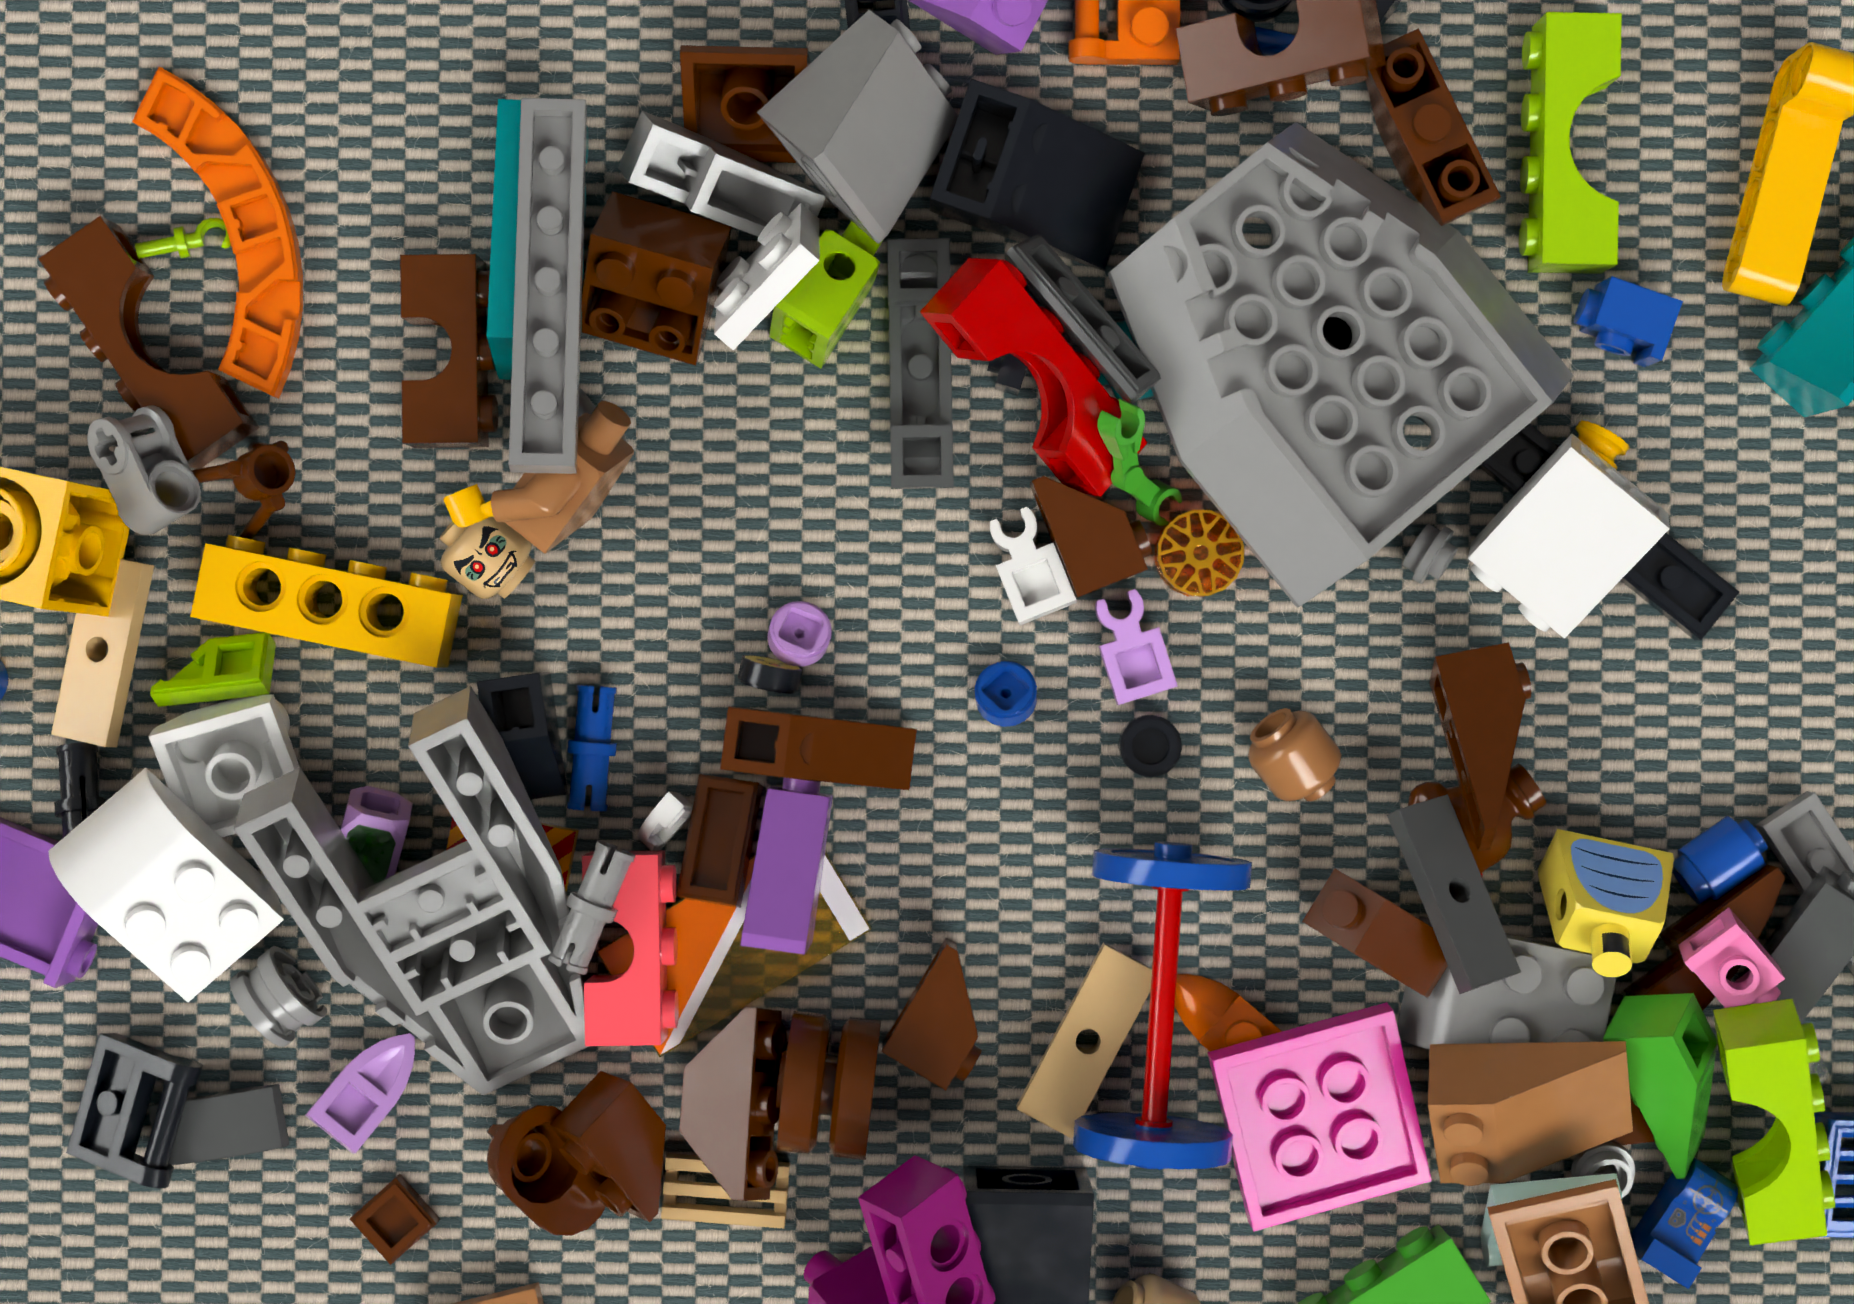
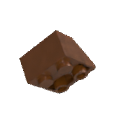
M612 191L590 234L582 294L581 332L696 366L718 295L719 287L716 285V282L725 268L732 227Z

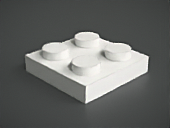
M802 203L789 216L780 212L773 217L760 233L758 242L761 245L746 261L741 256L735 258L721 273L716 282L719 290L717 300L714 303L716 308L714 335L732 350L751 333L820 261L819 218Z

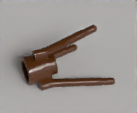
M278 441L273 444L253 442L248 446L249 452L239 456L236 461L191 470L199 483L232 479L237 491L245 498L261 502V506L245 525L239 537L252 539L275 511L285 507V499L282 493L288 491L292 486L296 475L295 465L287 453L289 447L285 441Z

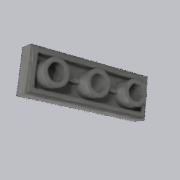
M1448 794L1400 808L1387 815L1459 994L1520 973L1521 970Z

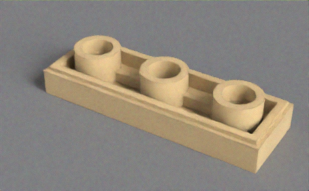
M120 559L109 616L76 613L51 735L102 747L117 748L154 565Z
M1103 942L1016 1105L1017 1110L1067 1137L1073 1138L1075 1120L1085 1115L1150 993L1151 967ZM1090 1029L1097 1032V1043L1091 1048L1079 1047L1076 1044V1038L1081 1031Z

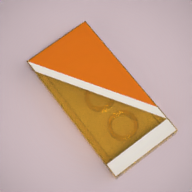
M826 850L813 942L805 955L740 946L756 854L750 857L741 908L688 899H680L666 908V928L676 927L678 939L677 964L667 965V990H677L679 1017L677 1028H668V1037L662 1045H652L659 1057L872 930L871 924ZM628 931L596 950L597 955L610 975L624 973L629 969L633 961L634 945Z

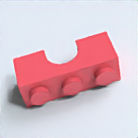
M665 850L629 851L635 855V858L629 866L613 907L618 910L614 921L622 925L632 938L634 957L629 969L624 973L617 975H593L584 982L585 1046L662 1045L668 1037V1028H677L678 992L677 990H667V965L677 964L676 927L666 928V903H674L676 901L677 877L675 865H665ZM595 851L582 856V881Z

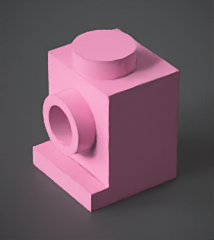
M1730 907L1678 945L1684 963L1700 978L1724 1008L1776 1001L1781 994L1776 985L1785 980V977L1779 965ZM1744 965L1750 969L1735 982H1731L1726 978L1728 970L1733 966Z

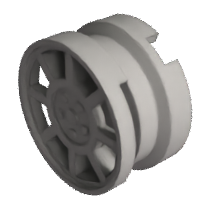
M273 946L258 957V966L250 972L240 971L230 979V987L238 1006L250 1023L270 1042L277 1046L285 1047L295 1039V1032L302 1025L313 1026L325 1017L327 1008L324 1005L318 1008L316 1003L323 996L308 972L306 971L301 974L293 966L296 962L295 958L285 950Z

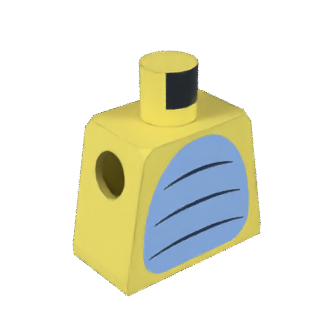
M1557 829L1538 868V878L1555 942L1565 949L1592 954V967L1594 971L1605 977L1625 975L1630 971L1632 963L1637 964L1645 961L1663 929L1666 919L1674 863L1673 853Z

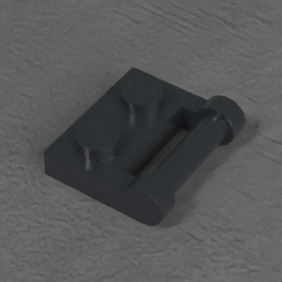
M118 1033L99 1034L66 1153L143 1186L151 1188L169 1187L174 1169L169 1164L190 1086L198 1084L203 1065L192 1059L173 1056ZM159 1077L166 1081L145 1156L142 1157L135 1154L156 1078Z

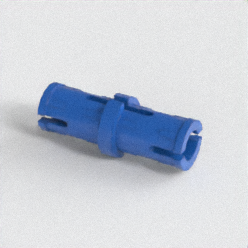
M577 685L575 739L568 740L567 748L568 753H573L570 795L567 808L584 811L586 786L590 784L592 785L590 811H607L609 756H616L617 743L611 742L614 700L617 688L600 686L598 710L594 712L592 711L594 686Z

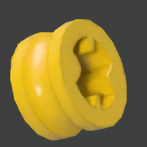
M1579 421L1575 428L1579 434L1578 439L1617 470L1614 460L1617 455H1625L1629 445L1616 434L1589 421Z

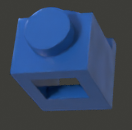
M1611 276L1595 285L1594 290L1586 289L1578 304L1574 323L1581 326L1580 332L1596 337L1594 343L1596 347L1622 356H1630L1632 350L1637 351L1633 363L1647 367L1662 361L1683 301Z

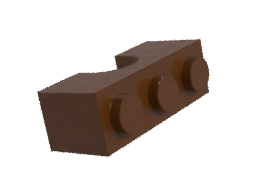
M1296 0L1299 15L1297 34L1285 50L1270 56H1265L1260 50L1255 23L1237 13L1176 28L1188 103L1210 110L1211 116H1226L1247 110V100L1269 95L1270 101H1287L1308 94L1307 85L1330 80V85L1337 87L1367 80L1369 78L1367 70L1386 66L1376 0Z
M476 254L400 255L401 318L414 326L436 325L443 327L449 335L452 347L451 357L447 366L437 376L427 380H402V443L413 448L489 447L488 432H497L498 429L496 395H488V370H496L487 340L490 271H487L486 262Z

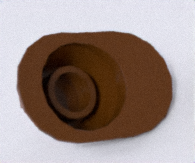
M536 1105L522 1111L518 1116L507 1120L503 1125H491L487 1130V1133L492 1138L487 1154L488 1172L495 1185L537 1226L553 1235L572 1236L587 1230L601 1217L606 1206L595 1194V1190L600 1185L590 1173L584 1175L576 1170L559 1151L564 1142L551 1128L550 1124L562 1112L555 1106Z

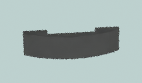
M950 238L887 239L891 489L954 488L951 349L920 313L921 309L950 279Z

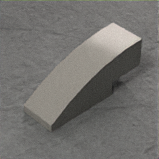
M641 111L618 166V169L629 183L686 204L691 212L759 237L764 227L778 213L783 212L786 216H789L800 203L814 215L818 216L826 199L822 192L766 164L645 111Z

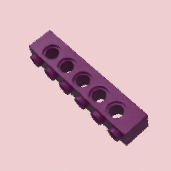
M916 1155L858 1197L889 1304H994L996 1300L995 1293L986 1277L980 1255L981 1242L973 1230L965 1201L967 1192L962 1180L951 1169L940 1167Z

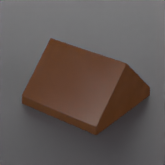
M681 45L680 66L684 128L723 144L759 162L796 163L757 112L810 64L808 48Z

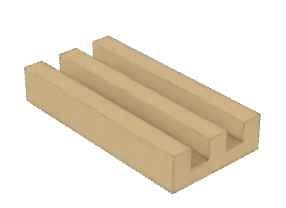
M667 1154L661 1219L785 1228L790 1174L789 1162H778L776 1188H770V1200H753L755 1202L774 1203V1210L677 1202V1195L732 1199L720 1184L678 1180L679 1171L711 1173L698 1155Z

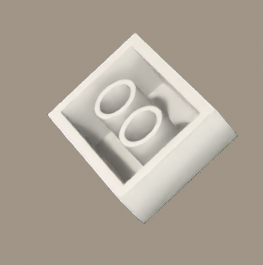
M144 768L48 851L49 860L54 872L78 905L187 1002L192 1000L284 920L279 897L268 880L147 768Z

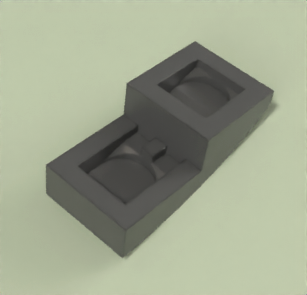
M280 1085L229 1089L215 1095L187 1098L169 1164L180 1165L210 1161L288 1146L289 1139ZM159 1102L148 1106L151 1128L154 1124Z

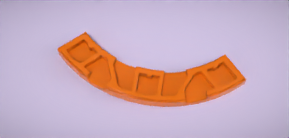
M159 66L132 122L157 136L170 146L203 180L217 202L216 205L226 226L233 254L236 255L239 292H236L234 321L228 346L218 370L279 399L292 368L300 336L303 312L302 263L299 242L290 210L272 171L245 132L217 104L188 82Z

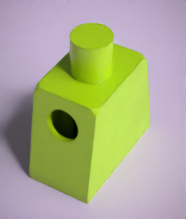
M852 221L842 236L833 230L826 229L819 238L820 261L774 307L769 337L821 369L875 282L880 261L874 257V254L883 240L877 244ZM832 277H838V278H840V279H842V280H837V279H834V278H832Z

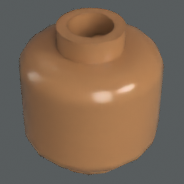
M1287 708L1279 709L1265 717L1253 729L1250 735L1252 744L1248 751V759L1252 768L1275 797L1289 802L1303 798L1306 801H1314L1324 796L1334 786L1336 782L1334 774L1339 768L1342 754L1335 741L1311 712L1301 710L1291 712Z

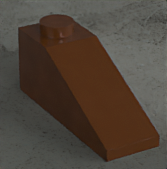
M1509 642L1435 656L1429 681L1478 851L1491 849L1499 824L1525 701L1531 698V682L1527 668L1523 662L1515 663Z

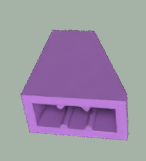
M783 778L782 787L771 786L767 788L740 946L805 955L813 942L833 800L832 794L819 793L821 781Z

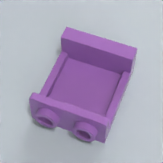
M0 817V957L45 975L43 983L54 988L75 981L76 977L82 978L91 966L96 954L97 944L92 943L91 940L98 923L72 898L52 868L48 851L59 841Z

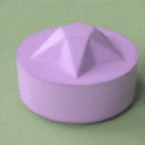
M804 601L787 603L780 607L772 617L768 630L769 647L780 661L788 665L803 667L814 664L823 657L828 648L832 633L830 621L827 615L814 604Z

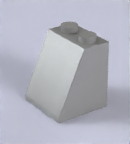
M868 10L757 113L818 191L822 192L829 202L879 244L890 233L955 126L958 114L946 99V96L952 92L947 81L931 64L926 63L923 66L915 55L922 47L913 33L900 20L896 19L891 24H888L871 10Z

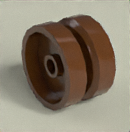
M801 1011L793 1012L787 1051L783 1050L778 1079L776 1109H780L777 1150L809 1154L817 1144L821 1115L832 1116L829 1148L833 1156L866 1160L881 1020L850 1017L842 1027L839 1056L828 1054L830 1023L826 1015Z

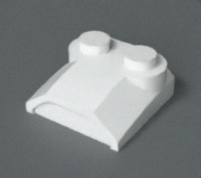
M274 694L236 698L189 711L153 728L148 736L168 788L220 837L237 834L234 826L245 793L300 768L288 735L290 730L288 713L284 706L275 699Z

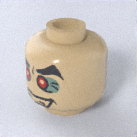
M489 517L462 528L456 526L452 521L439 538L448 546L441 558L442 569L481 599H489L496 594L505 599L520 584L535 563V560L529 556L532 543L505 522H497L494 517Z

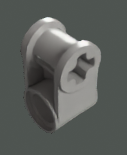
M150 405L137 409L132 417L117 420L108 416L94 420L91 423L87 433L90 455L95 464L100 468L116 503L120 518L131 530L143 535L155 534L197 507L201 495L199 482L191 471L177 441L171 420L162 409ZM149 428H153L155 430L154 433L145 435V433L148 432ZM118 445L114 452L109 450V447Z

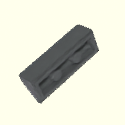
M1037 234L1018 243L1006 252L1007 261L1015 266L1024 276L1027 282L1026 287L1045 309L1056 316L1067 335L1097 367L1099 372L1123 400L1134 404L1161 379L1158 371L1041 235Z

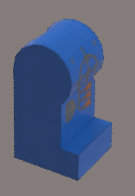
M1694 1158L1685 1179H1676L1672 1173L1631 1233L1636 1256L1689 1289L1702 1269L1697 1263L1714 1237L1716 1227L1725 1220L1735 1204L1738 1195L1737 1184L1697 1158Z

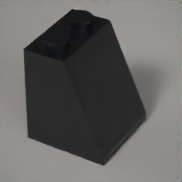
M963 1166V1184L967 1192L965 1201L973 1230L981 1242L980 1255L987 1280L995 1293L996 1300L994 1304H1089L1094 1192L1086 1168Z

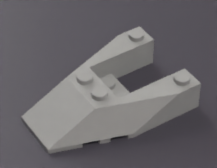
M469 686L413 714L408 747L467 841L375 884L301 768L295 769L245 793L234 830L332 978L343 987L350 984L376 1005L375 1012L393 1026L400 1023L425 1043L424 1050L481 1095H485L589 1046H585L584 985L582 975L566 970L568 964L563 963L559 967L548 960L569 914L561 866L501 735L472 687Z

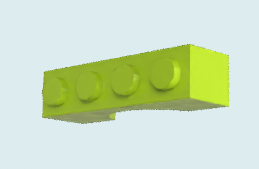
M1546 12L1532 26V31H1527L1524 35L1522 66L1524 70H1531V94H1525L1523 97L1521 127L1524 132H1530V156H1524L1522 159L1520 189L1523 194H1529V218H1523L1521 221L1519 251L1522 256H1528V273L1602 274L1618 265L1619 202L1592 188L1577 170L1570 150V128L1575 112L1584 98L1605 90L1621 76L1622 13Z
M1792 998L1715 1009L1713 1014L1719 1060L1731 1101L1758 1106L1776 1117L1768 1133L1759 1142L1732 1156L1734 1178L1738 1186L1737 1201L1749 1244L1751 1246L1827 1236L1825 1209L1835 1208V1197L1828 1171H1820V1162L1830 1160V1149L1825 1127L1822 1122L1815 1123L1814 1113L1825 1111L1824 1095L1817 1073L1810 1074L1809 1063L1820 1061L1819 1046L1812 1022L1801 1024Z

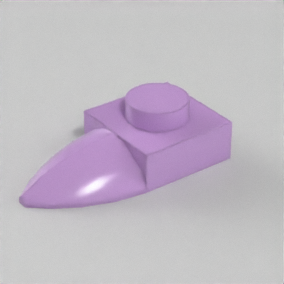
M410 1033L393 1036L379 1041L362 1051L344 1067L305 1116L352 1154H355L395 1106L406 1088L413 1068L415 1037Z

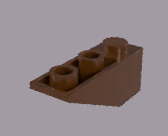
M729 706L720 770L909 790L917 729Z

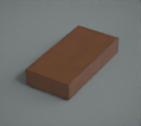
M699 774L676 896L682 899L741 908L763 786L760 783Z

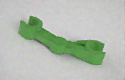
M1119 399L1121 419L1102 410L1097 423L1099 434L1109 453L1113 456L1114 469L1111 474V482L1115 487L1129 493L1136 499V511L1140 516L1157 525H1167L1169 522L1159 515L1160 505L1166 497L1182 503L1181 493L1178 489L1160 480H1150L1144 475L1143 469L1139 467L1137 452L1140 450L1145 414L1140 407Z

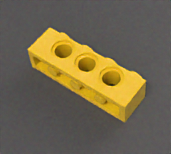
M228 535L226 546L205 543L190 617L435 668L448 667L463 595L446 592L448 580L412 572L408 584L386 580L387 567L354 560L349 561L348 571L324 567L325 554L291 547L288 549L287 559L263 554L266 542ZM272 570L280 580L281 591L274 602L266 605L258 597L256 585L263 573ZM332 582L341 591L342 605L335 615L328 618L318 609L317 595L324 585ZM389 595L397 597L404 609L401 623L392 630L385 629L377 618L379 603Z

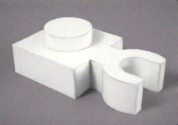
M1028 507L1020 509L1025 523V530L1018 537H1007L1002 532L1001 525L997 519L990 521V532L995 544L1003 551L1009 552L1012 557L1011 560L996 565V568L1019 625L1077 603L1054 543L1036 549L1034 542L1037 538L1038 526L1034 514Z

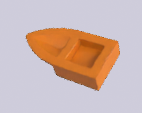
M1177 974L1175 1009L1184 1025L1207 1050L1214 1051L1282 1032L1280 1028L1242 996L1224 984L1199 975Z

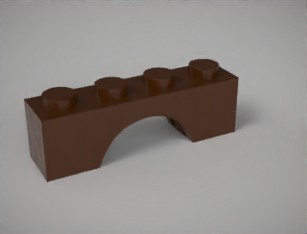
M99 216L38 258L50 275L49 278L44 280V284L51 296L64 310L69 311L73 308L86 328L79 332L85 345L99 361L105 362L109 360L121 377L115 383V386L124 401L134 411L153 405L159 407L168 415L173 424L177 441L190 468L200 469L259 428L225 377L210 371L183 375L170 374L151 358L141 339L138 316L144 293L155 276L144 260L138 258L135 247L119 225Z

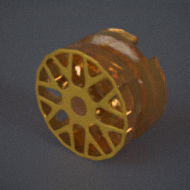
M1191 510L1174 517L1160 530L1154 544V564L1160 579L1171 590L1186 597H1205L1225 590L1238 577L1244 563V543L1223 515L1212 510Z

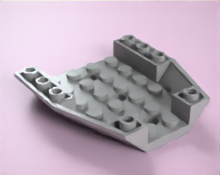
M1297 122L1264 144L1108 273L1134 345L1160 374L1161 379L1151 389L1179 462L1297 608L1369 560L1553 404L1573 377L1571 371L1457 229L1448 223L1441 226L1423 206ZM1257 217L1264 220L1270 226L1272 243L1269 248L1257 249L1248 244L1242 231L1246 218ZM1328 317L1341 318L1349 325L1352 332V341L1348 349L1339 350L1333 348L1325 340L1323 325ZM1409 416H1417L1423 419L1430 428L1431 440L1425 450L1413 448L1404 438L1403 426Z

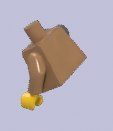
M579 389L577 474L524 473L513 489L494 491L491 500L485 502L478 484L464 488L443 499L453 523L462 528L489 517H494L497 522L508 524L546 554L593 518L634 455V450L626 442L625 432L631 424L629 416L620 407L607 401H601L595 406L584 391Z

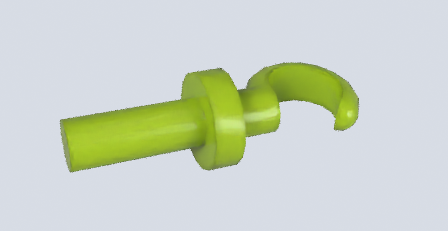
M208 218L198 224L195 232L186 234L183 226L173 229L174 236L135 243V249L139 259L178 251L181 259L191 257L190 249L204 246L205 233L209 229L217 227L226 231V237L221 247L224 249L229 248L231 243L223 219Z

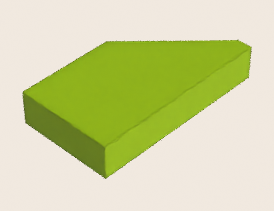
M265 632L210 638L190 654L193 661L169 681L160 679L151 687L150 696L158 707L270 695L276 643L271 634Z

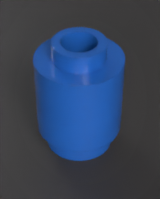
M1726 816L1677 850L1679 857L1674 860L1672 874L1685 892L1697 904H1701L1710 897L1717 901L1766 866L1761 854L1768 849V846L1757 829L1748 820L1743 819L1737 824L1731 817Z

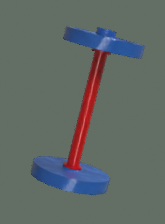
M1155 842L1154 850L1130 848H1102L1094 850L1092 876L1113 882L1151 886L1152 889H1157L1158 891L1142 1113H1097L1079 1117L1075 1120L1073 1146L1077 1152L1104 1161L1147 1169H1207L1223 1166L1231 1161L1233 1134L1228 1129L1208 1122L1167 1116L1183 892L1189 891V889L1246 890L1251 885L1252 862L1227 856L1192 853L1193 845L1175 842Z

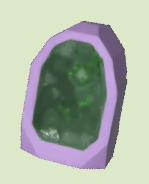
M365 786L350 791L340 830L376 884L395 875L413 803L396 792Z

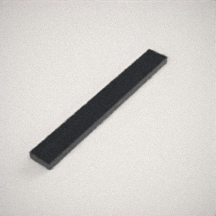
M1328 317L1325 320L1323 335L1327 343L1339 350L1348 349L1352 341V332L1349 325L1338 317ZM1417 417V418L1420 419L1424 424H1426V425L1428 426V424H1427L1423 419ZM1529 423L1478 467L1515 495L1559 446ZM1667 533L1620 580L1694 640L1703 639L1740 593Z

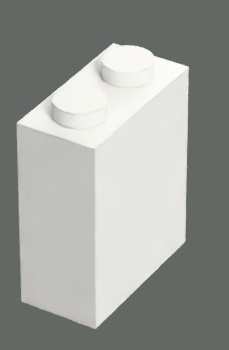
M1571 433L1471 542L1468 559L1474 563L1471 566L1472 572L1484 585L1495 592H1499L1504 588L1521 602L1518 608L1531 624L1544 632H1547L1551 627L1565 639L1670 529L1668 512Z

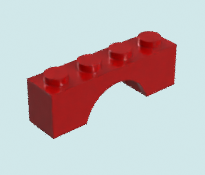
M968 258L921 309V315L957 358L991 361L1010 353L1027 366L1036 381L1041 399V420L1032 448L1063 485L1084 494L1101 497L1112 484L1111 474L1114 465L1113 456L1109 453L1099 434L1097 423L1102 410L1121 419L1119 400L1111 397L1098 381L1100 372L1087 357L1075 352L1061 335L1064 332V328L1056 316L1047 309L1038 306L1024 289L1027 286V282L1015 266L1003 259ZM1143 436L1138 454L1148 443Z

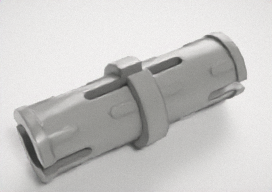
M597 840L595 852L578 892H571L566 905L571 909L555 948L548 958L550 962L559 967L563 963L568 964L566 970L586 975L589 969V962L605 924L613 923L618 910L613 907V904L629 866L634 861L635 855L625 849L618 851L616 850L618 846Z

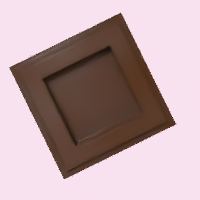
M399 1174L359 1209L350 1220L391 1265L440 1221V1218L404 1177Z

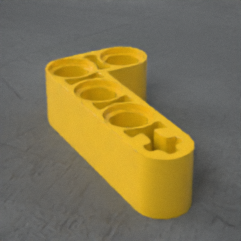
M1808 42L1788 56L1779 68L1771 89L1722 281L1724 291L1785 307L1795 297L1804 273L1844 120L1854 115V53Z

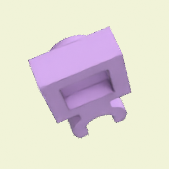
M1136 589L1126 592L1127 599L1130 602V612L1123 619H1116L1110 615L1105 599L1098 600L1095 603V612L1099 622L1105 628L1112 630L1115 641L1098 647L1117 705L1178 687L1160 628L1156 627L1144 632L1141 631L1139 621L1143 616L1144 604L1141 595Z

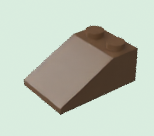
M1626 1041L1430 1044L1428 1110L1440 1183H1459L1466 1186H1476L1483 1183H1506L1633 1132Z
M1616 1179L1487 1207L1514 1304H1649Z

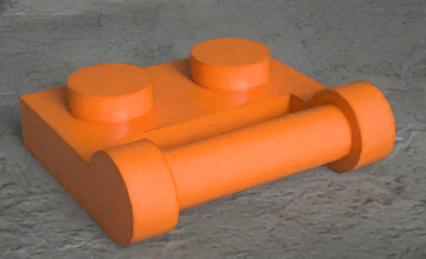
M1075 0V39L1068 42V61L1084 65H1178L1180 50L1176 28H1180V0H1117L1116 40L1099 39V0Z

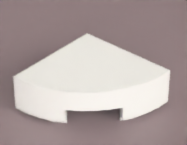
M669 791L642 824L637 834L638 839L651 851L661 850L691 817L693 804L681 793Z

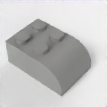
M1419 916L1421 921L1432 927L1428 917ZM1505 933L1521 972L1506 979L1459 994L1450 969L1447 966L1428 998L1405 985L1397 1025L1400 1040L1429 1050L1430 1044L1603 1042L1616 977H1605L1596 973L1592 967V954L1565 949L1553 942Z

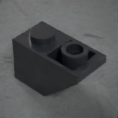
M539 672L476 681L479 701L501 735L530 800L568 794L551 673Z

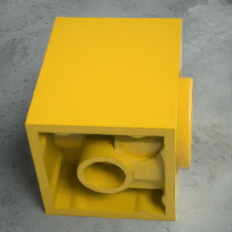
M0 466V600L39 609L109 616L120 559L124 558L130 530L120 518L116 503L109 489Z

